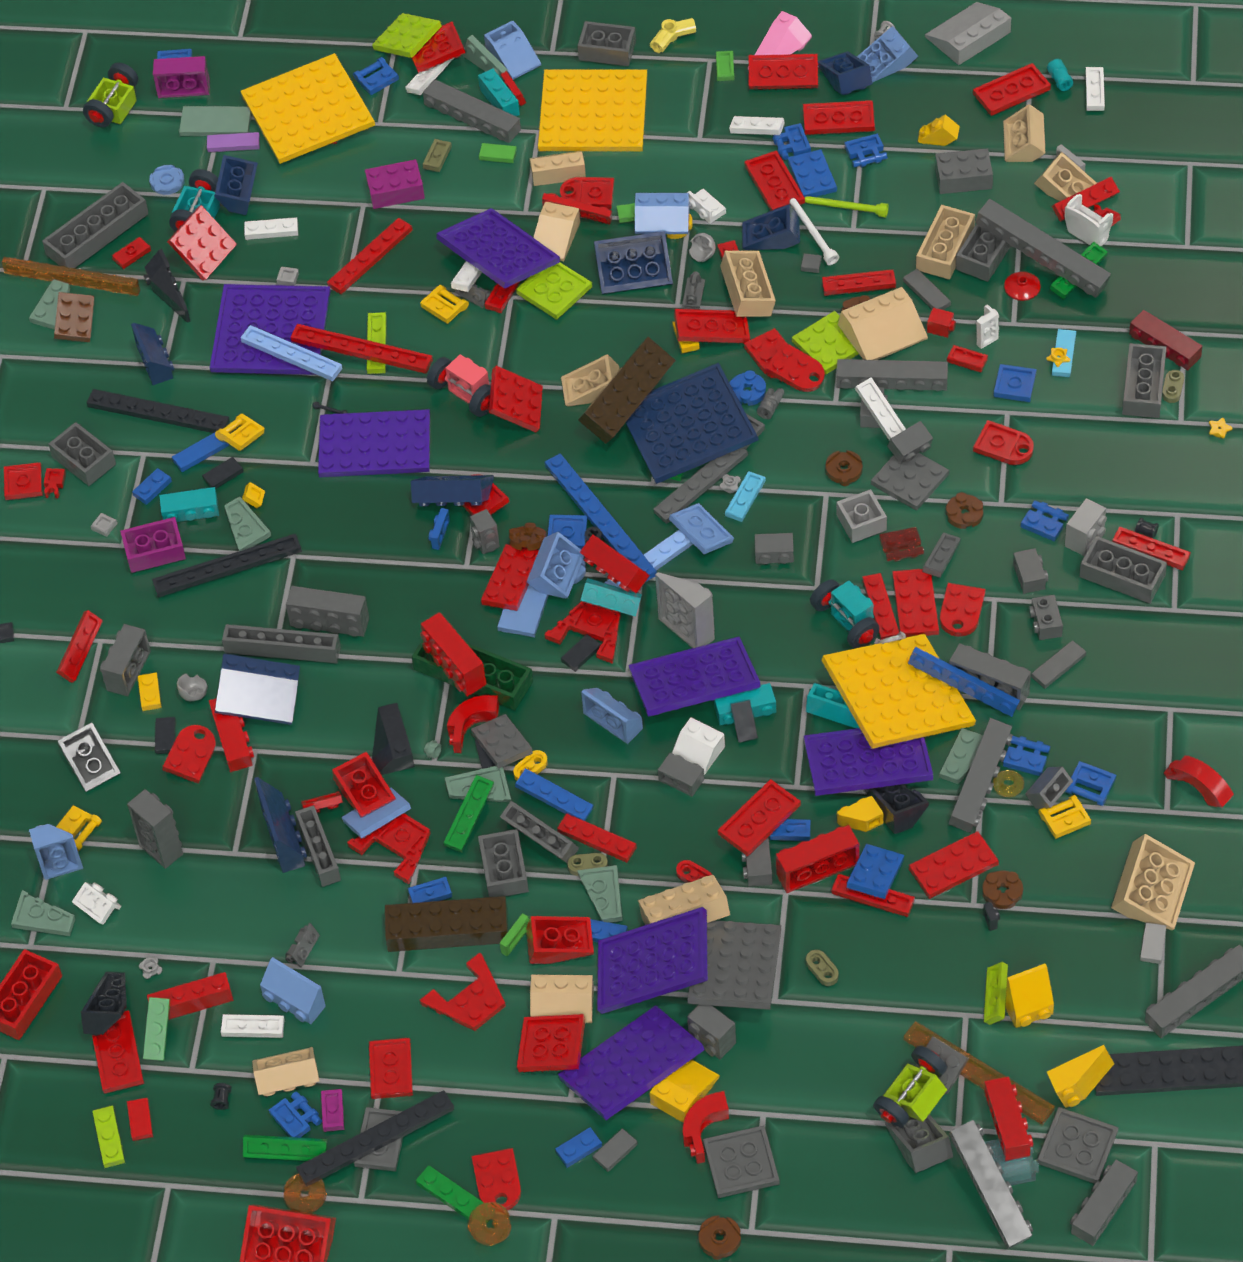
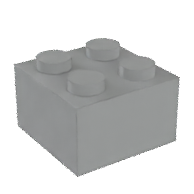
M871 489L837 501V517L852 543L887 530V516Z
M1086 498L1067 523L1065 547L1085 556L1096 536L1102 538L1105 534L1106 508Z

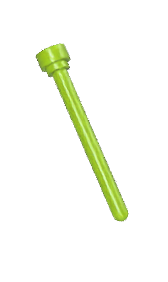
M810 196L805 197V203L873 212L879 215V217L884 218L888 214L889 205L887 203H880L875 206Z

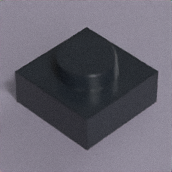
M991 902L983 904V916L989 930L997 929L998 921L1000 920L997 908L994 909Z

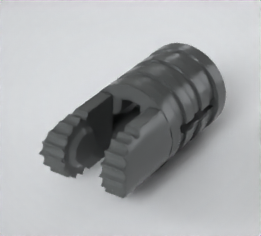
M769 388L757 409V414L764 419H771L784 395V390L778 388L774 393V390Z

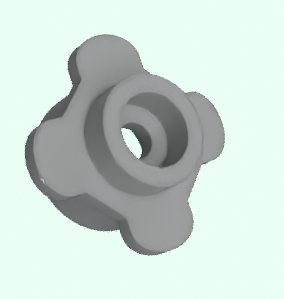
M726 474L723 476L720 488L728 493H733L738 490V483L741 479L738 476L734 477Z
M155 957L146 958L139 964V968L143 970V977L146 979L162 972V968L158 965V959Z

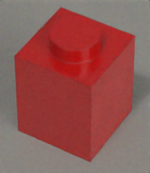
M933 308L927 321V333L948 338L950 332L954 331L956 326L954 313Z

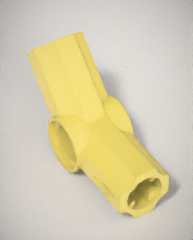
M690 18L677 22L671 19L664 20L661 24V30L651 41L650 47L654 52L660 53L666 49L670 42L675 41L678 36L695 33L694 19Z

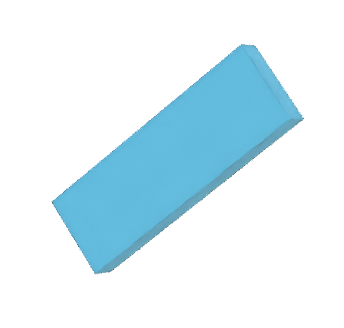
M1058 329L1055 348L1067 349L1066 356L1070 358V362L1062 363L1059 367H1056L1053 362L1052 376L1070 377L1076 331Z
M748 471L727 507L725 516L742 522L764 485L765 477Z

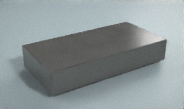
M621 1129L593 1155V1159L609 1172L638 1145L637 1141L624 1129Z

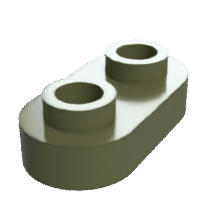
M1171 370L1166 374L1162 398L1168 403H1175L1180 400L1184 384V374L1181 371Z
M601 853L574 855L568 860V870L575 876H579L577 870L608 866L606 856Z
M812 950L807 954L806 965L819 982L825 986L834 985L839 978L838 969L825 953L820 950Z

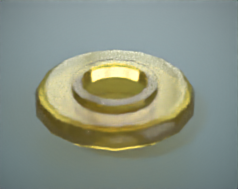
M1012 770L1001 771L998 773L997 778L993 779L994 790L1004 797L1016 796L1024 788L1023 777ZM1005 780H1011L1014 782V784L1005 785L1003 782Z

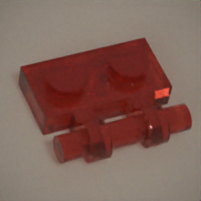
M916 527L879 534L883 552L888 553L886 554L887 561L894 560L896 562L901 561V558H915L917 555L924 554L923 546L919 547L921 546V540Z

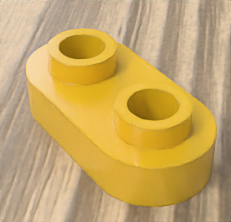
M535 750L533 754L521 760L513 770L516 781L525 768L538 775L548 764L547 755L543 751Z

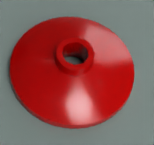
M1028 272L1013 273L1004 283L1007 295L1019 301L1033 299L1038 295L1041 287L1039 279Z

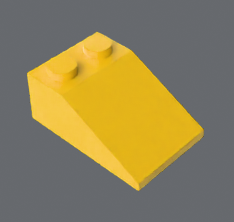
M1046 964L1007 977L1005 1009L1015 1028L1028 1026L1036 1020L1047 1019L1053 1014L1054 1001Z
M1102 1045L1047 1071V1074L1065 1108L1074 1107L1089 1095L1111 1069L1114 1062L1105 1046Z
M691 1059L652 1088L650 1091L651 1105L684 1123L689 1109L708 1094L720 1075Z

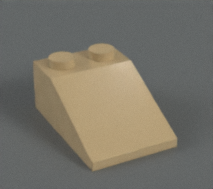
M1061 152L1034 184L1048 196L1062 201L1097 183Z
M545 202L539 216L534 239L560 256V261L563 262L580 224L579 208Z
M607 354L562 376L565 405L568 407L592 403L618 372L619 365Z

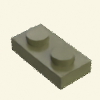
M434 139L423 162V169L440 172L452 147L451 142Z

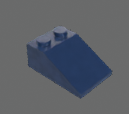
M848 51L818 61L819 68L831 86L842 95L850 94L851 91L856 89H865L868 85L873 84L870 65Z
M785 205L742 222L743 249H785L800 243V220L791 205Z

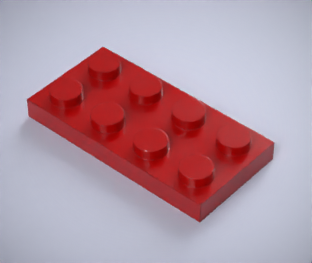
M818 54L749 55V89L818 88Z
M1031 63L973 89V95L992 116L1051 90V84L1036 66Z
M873 101L803 104L805 135L875 131Z
M777 150L744 161L745 168L770 211L790 204L792 198H795L799 205L805 203V197Z
M674 310L678 341L745 343L750 340L747 317H736L735 311Z
M506 544L481 598L482 605L518 611L529 586L527 579L539 550H528L525 547H521L522 550H518Z
M923 569L893 571L892 576L900 632L905 633L906 637L922 634L926 636L939 635L932 575L924 573Z
M770 779L718 829V835L748 857L801 806V801Z
M977 831L910 864L909 870L927 897L931 899L999 865V860Z
M128 1010L124 1011L121 1018L103 1035H92L104 1094L144 1084L131 1015Z

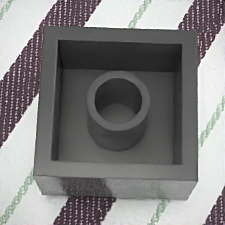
M698 1005L687 1016L688 1032L703 1044L705 1051L710 1056H716L718 1059H721L736 1044L735 1023L713 1006Z

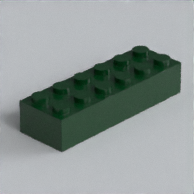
M422 640L412 655L413 669L455 686L453 679H449L445 675L443 667L435 663L432 654L424 650L422 646L424 642ZM467 643L483 662L486 685L473 694L478 696H498L500 705L516 710L533 683L532 668Z

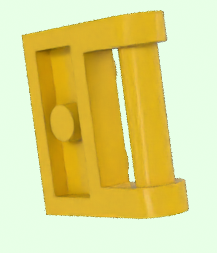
M439 285L420 304L423 309L448 324L461 311H465L468 308L469 302L465 299L461 300L447 291L446 287ZM441 296L445 297L446 299H448L449 301L453 302V303L456 304V305L454 306L453 304H451V303L448 302L447 300L443 299Z
M239 414L225 428L216 431L215 436L218 440H224L241 451L264 434L265 428L246 415Z
M1076 795L1070 796L1068 800L1051 808L1039 809L1041 819L1046 823L1055 839L1091 824L1090 817ZM1070 807H1073V809H1070V810H1068V811H1066V812H1063V813L1058 814V815H1056V816H1054V817H1051V815H1053V814H1056V813H1058V812H1060V811H1063V810H1065V809H1068V808H1070Z
M73 805L56 827L71 833L73 838H75L86 822H88V825L77 839H74L79 852L83 847V842L94 828L102 823V820L97 815H91Z

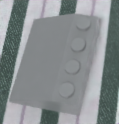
M976 2L926 33L925 37L956 64L960 65L1011 33V17L1000 8Z
M659 572L656 573L659 620L692 648L711 643L715 639L713 595L711 591L703 588L699 583Z

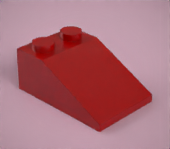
M367 751L332 769L333 780L361 818L396 800Z
M530 917L526 927L530 964H551L593 955L590 917Z

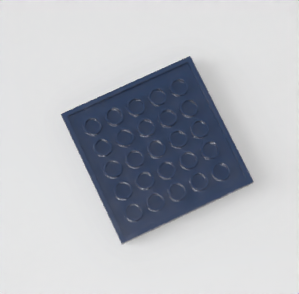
M719 362L650 391L625 422L656 484L759 441Z

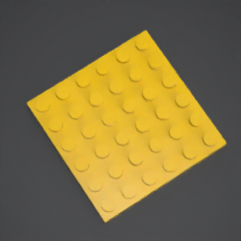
M335 53L240 91L279 164L375 126L374 119Z
M544 70L538 151H643L647 70Z
M925 634L907 637L900 641L879 643L827 654L822 657L821 661L872 749L975 725L976 720L958 689L908 664L915 647L939 658Z

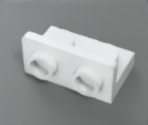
M702 189L696 194H693L691 191L687 192L689 193L690 209H694L708 223H712L726 214V208L706 190Z
M988 304L984 306V316L976 320L977 346L981 349L998 339L999 314Z
M85 882L72 903L104 925L114 908L120 910L122 906L117 903L118 899L110 893L106 895L102 892L104 888L97 883L89 884Z

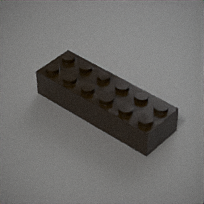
M647 337L636 348L578 421L607 444L676 360L651 338Z
M505 896L385 905V938L388 952L500 944L508 933Z

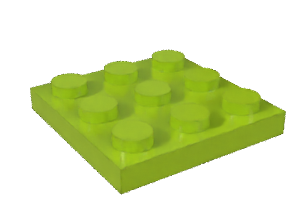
M402 13L377 38L372 46L377 51L412 58L442 25L439 20Z
M558 263L530 276L516 289V293L553 318L558 319L592 288V282L564 264Z
M833 311L792 337V342L803 353L821 363L825 375L837 368V359H852L859 354L838 326L840 315L836 311Z

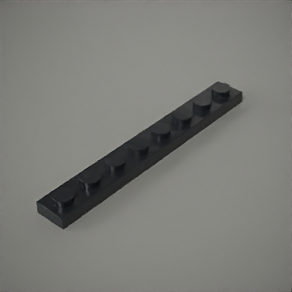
M96 389L92 390L87 400V407L210 433H215L219 429L225 428L230 422L228 416Z
M295 533L153 578L152 582L157 596L162 597L300 553L302 550Z
M443 1090L297 1166L296 1170L305 1186L308 1187L453 1111L454 1105Z

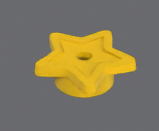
M1051 348L1052 353L1046 358L1047 361L1054 362L1056 367H1059L1062 363L1070 362V358L1066 356L1067 349Z
M1224 418L1217 422L1209 421L1211 426L1209 434L1215 437L1225 438L1226 433L1232 430V426L1227 425Z

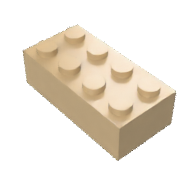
M941 205L916 255V269L950 279L956 268V255L975 227V214Z
M725 251L720 267L736 317L771 316L776 300L760 252Z
M714 875L705 876L702 879L638 900L642 920L645 925L700 907H704L707 910V923L730 915L727 897Z

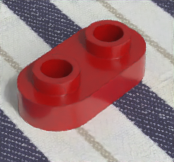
M683 860L676 867L677 877L685 883L712 875L711 872L690 860Z

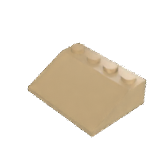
M903 287L841 311L838 326L863 360H878L928 339L912 299Z
M1147 834L1142 835L1132 843L1111 908L1128 918L1145 923L1166 925V929L1174 930L1195 862Z

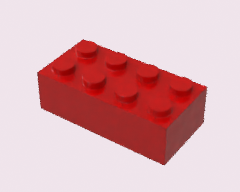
M440 612L421 623L422 632L420 634L424 642L422 643L424 650L432 654L435 663L443 667L445 675L449 679H453L456 688L460 692L463 691L466 696H469L486 685L483 662Z
M847 825L838 827L827 834H820L807 842H800L792 848L781 850L776 854V874L785 892H792L854 867L859 860V842L851 827Z
M26 949L22 951L0 984V1032L17 1040L21 1039L62 978L59 964Z

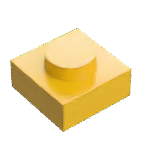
M249 482L245 487L242 500L258 508L262 505L265 491Z

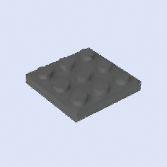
M917 453L916 457L911 461H904L901 464L893 455L871 479V485L917 511L947 478L949 469L920 453Z
M1058 1107L1037 1164L1095 1184L1100 1180L1119 1127Z
M764 1125L703 1139L718 1198L780 1184Z

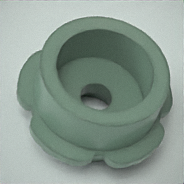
M432 740L425 745L424 752L427 758L430 759L432 757L436 759L439 756L441 744L437 743L436 740Z

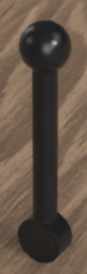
M319 402L312 404L314 409L320 408L338 414L348 413L346 410L341 411L320 405Z

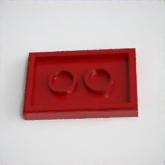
M410 1038L369 1041L371 1098L413 1096Z

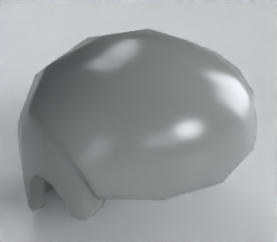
M698 233L690 240L692 246L689 249V253L694 260L704 262L714 255L716 246L714 239L710 235Z
M184 674L178 678L177 688L184 700L197 701L206 695L208 690L207 683L198 675L189 677L188 674Z

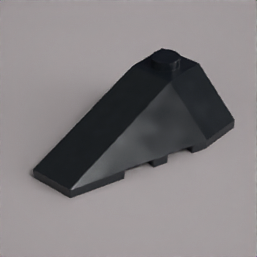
M160 249L145 266L146 275H144L146 285H150L153 292L187 323L191 322L182 294L178 290L175 277L172 276L168 260L163 250Z
M397 703L378 707L372 761L381 775L415 767L409 740Z
M905 784L864 789L868 797L872 796L883 812V821L894 834L913 828L929 806V802L920 792L915 789L913 791L907 789Z
M105 972L81 1011L83 1034L103 1035L121 1018L127 1008L125 973Z

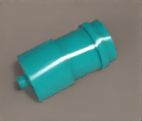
M1061 59L1050 61L1047 65V70L1056 82V86L1061 91L1069 90L1073 86V79L1068 74Z

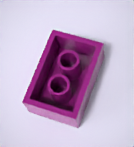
M205 56L154 59L153 77L158 98L209 95L210 78Z
M416 159L365 169L373 209L425 199Z
M175 517L120 531L131 573L186 559Z

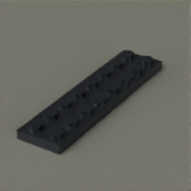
M1243 1046L1109 1054L1114 1065L1095 1086L1096 1096L1243 1087Z

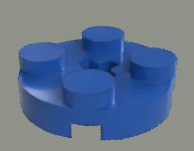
M746 371L730 381V385L741 405L742 403H748V406H751L763 400L766 392V383L754 371ZM746 387H750V388H751V391H749V390H744V389H745Z

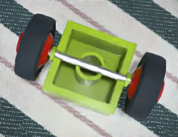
M114 63L108 70L109 79L103 77L83 107L85 118L95 126L107 127L111 122L121 124L137 101L134 88L138 83V75L130 66L124 63Z
M917 1046L911 1054L913 1060L920 1067L907 1064L883 1096H879L873 1104L875 1110L886 1122L900 1128L906 1125L909 1117L924 1122L947 1091V1088L938 1078L946 1072V1063L937 1053L924 1046Z

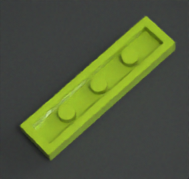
M386 312L368 313L367 340L386 345ZM367 360V373H386V364Z

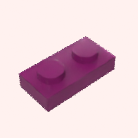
M342 1089L321 1091L323 1131L345 1130Z

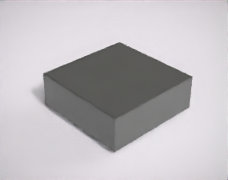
M804 254L801 271L819 273L822 256Z

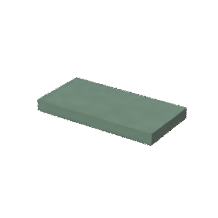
M183 106L179 134L180 136H207L249 133L252 113L248 107Z

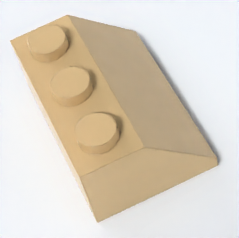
M1028 104L1003 121L1006 162H1033L1045 154L1044 114Z
M582 151L529 158L534 186L565 182L574 177H586Z
M531 975V1017L584 1014L585 1023H592L593 975Z
M313 1047L252 1061L258 1095L270 1096L275 1094V1091H292L297 1086L304 1085V1087H310L319 1082Z

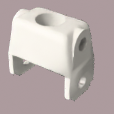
M1077 194L1065 207L1067 230L1088 245L1095 242L1102 246L1109 237V231L1113 223V214L1108 213L1104 217L1098 215L1082 205V195Z

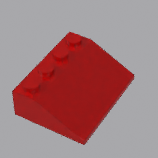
M255 1204L249 1205L240 1262H327L336 1218Z

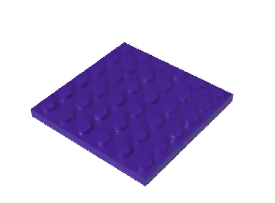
M224 284L210 362V372L317 375L242 343L241 336L250 325L291 342V335L297 324L325 330L331 292L330 286ZM291 342L321 355L322 349Z

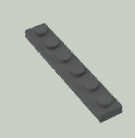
M742 447L710 461L653 509L654 513L666 524L669 523L670 514L689 506L747 457L748 451Z

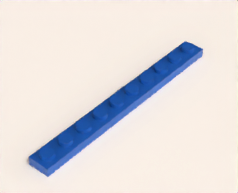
M558 454L545 461V467L584 515L587 516L592 525L601 530L602 537L610 547L650 576L646 581L654 578L657 573L655 568L565 458Z

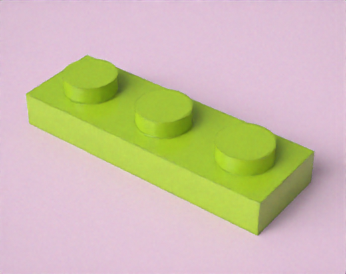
M1004 962L987 968L984 1022L989 1025L1005 1018L1008 965Z
M113 1106L93 1110L104 1167L107 1168L125 1163Z

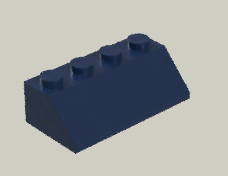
M494 475L424 476L411 480L412 503H419V506H429L430 503H436V506H445L447 502H453L455 506L465 505V502H471V505H482L483 501L489 499Z

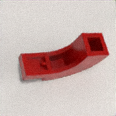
M483 695L470 698L461 703L452 712L447 723V729L450 736V745H453L454 753H462L464 735L469 727L498 717V696Z
M1185 755L1181 760L1173 761L1164 772L1167 779L1185 781L1194 786L1202 794L1208 806L1223 807L1234 795L1226 781L1213 768L1191 756Z
M724 1091L707 1095L698 1100L689 1109L684 1119V1147L689 1146L691 1157L695 1156L697 1164L705 1162V1153L701 1140L703 1130L713 1122L729 1119V1109Z

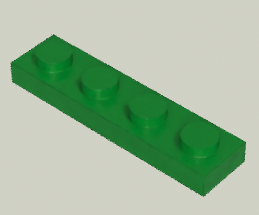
M1093 242L1081 255L1098 265L1107 256L1108 251ZM1059 276L1051 284L1050 290L1062 299H1065L1077 286Z
M478 775L475 776L445 838L444 846L461 853L463 852L494 787L493 781Z
M244 1135L243 1157L308 1161L327 1151V1139Z
M429 1165L415 1180L416 1184L481 1229L495 1214L493 1208Z

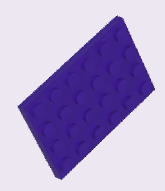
M492 208L438 232L436 236L437 240L504 289L560 263V256Z
M430 409L320 415L319 477L430 472Z
M740 636L628 665L648 716L658 715L761 687L760 680Z
M860 728L804 735V744L815 796L933 780V771L924 737L872 749Z
M704 907L598 940L597 1010L601 1014L708 981L707 910Z
M655 1005L580 1058L579 1069L563 1070L558 1076L567 1087L602 1118L607 1120L703 1052L704 1047L701 1042Z

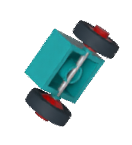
M197 169L191 173L188 181L189 186H184L169 219L170 227L175 232L200 205L215 218L220 208V202L214 197L218 177L212 172Z
M830 579L820 584L810 597L811 605L817 611H824L831 607L833 617L849 632L847 641L854 649L865 647L875 639L879 632V625L873 619L874 604L870 598H866L857 585L847 581L840 586L837 581Z

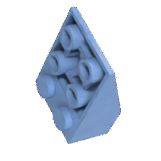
M514 21L484 35L485 48L508 69L507 73L512 80L541 66L540 60L523 31Z
M892 26L857 57L870 65L872 82H875L906 68L918 55Z

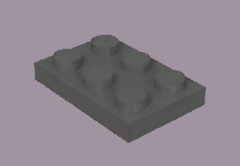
M506 714L471 729L473 737L498 769L533 754L532 747Z
M366 1107L361 1133L402 1111ZM403 1137L355 1161V1167L396 1171Z

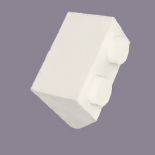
M690 718L680 731L672 754L680 755L685 760L700 765L704 769L705 775L725 747L724 734Z

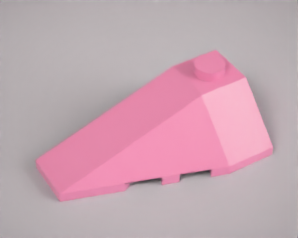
M781 11L772 23L755 55L792 54L797 50H802L812 38V35L797 17Z

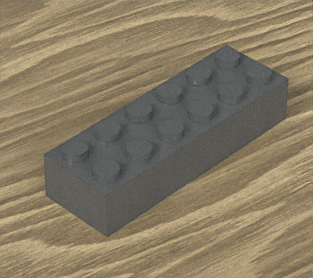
M124 182L120 183L42 240L46 255L69 273L148 215L146 200Z

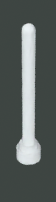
M792 198L790 200L791 206L824 252L823 258L827 265L835 264L839 260V255L835 250L828 247L797 200Z

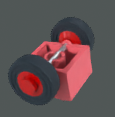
M461 354L453 361L446 357H441L431 366L427 375V383L431 387L441 389L448 384L450 392L469 403L471 413L482 417L489 412L491 386L489 385L488 372L485 368L479 367L471 359L465 358Z

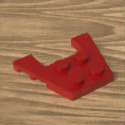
M581 601L569 612L565 619L558 621L557 626L545 633V639L561 645L569 630L583 635L588 634L592 638L603 642L596 653L597 658L613 663L621 612Z
M403 813L363 838L350 839L347 844L348 847L363 855L372 843L376 841L399 855L404 860L395 869L394 876L409 884L431 833L429 828Z
M478 953L466 963L467 968L478 979L449 1002L445 1001L433 989L420 999V1004L426 1008L429 1007L436 1010L440 1015L444 1014L452 1018L453 1021L473 1031H476L506 1007L505 1001L481 953Z

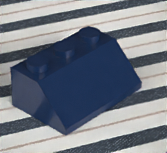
M223 155L214 197L229 212L247 215L258 163Z
M132 323L131 327L136 347L152 385L173 379L172 371H174V366L171 360H167L169 355L166 347L162 348L161 346L164 345L161 335H157L154 328Z

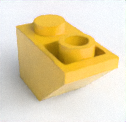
M945 114L920 128L918 142L946 146L957 140L960 126Z
M870 796L837 811V823L840 826L849 825L852 829L867 832L883 824V812L874 798Z

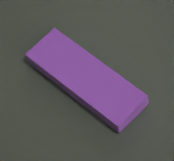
M259 132L207 135L208 152L254 150L260 147Z

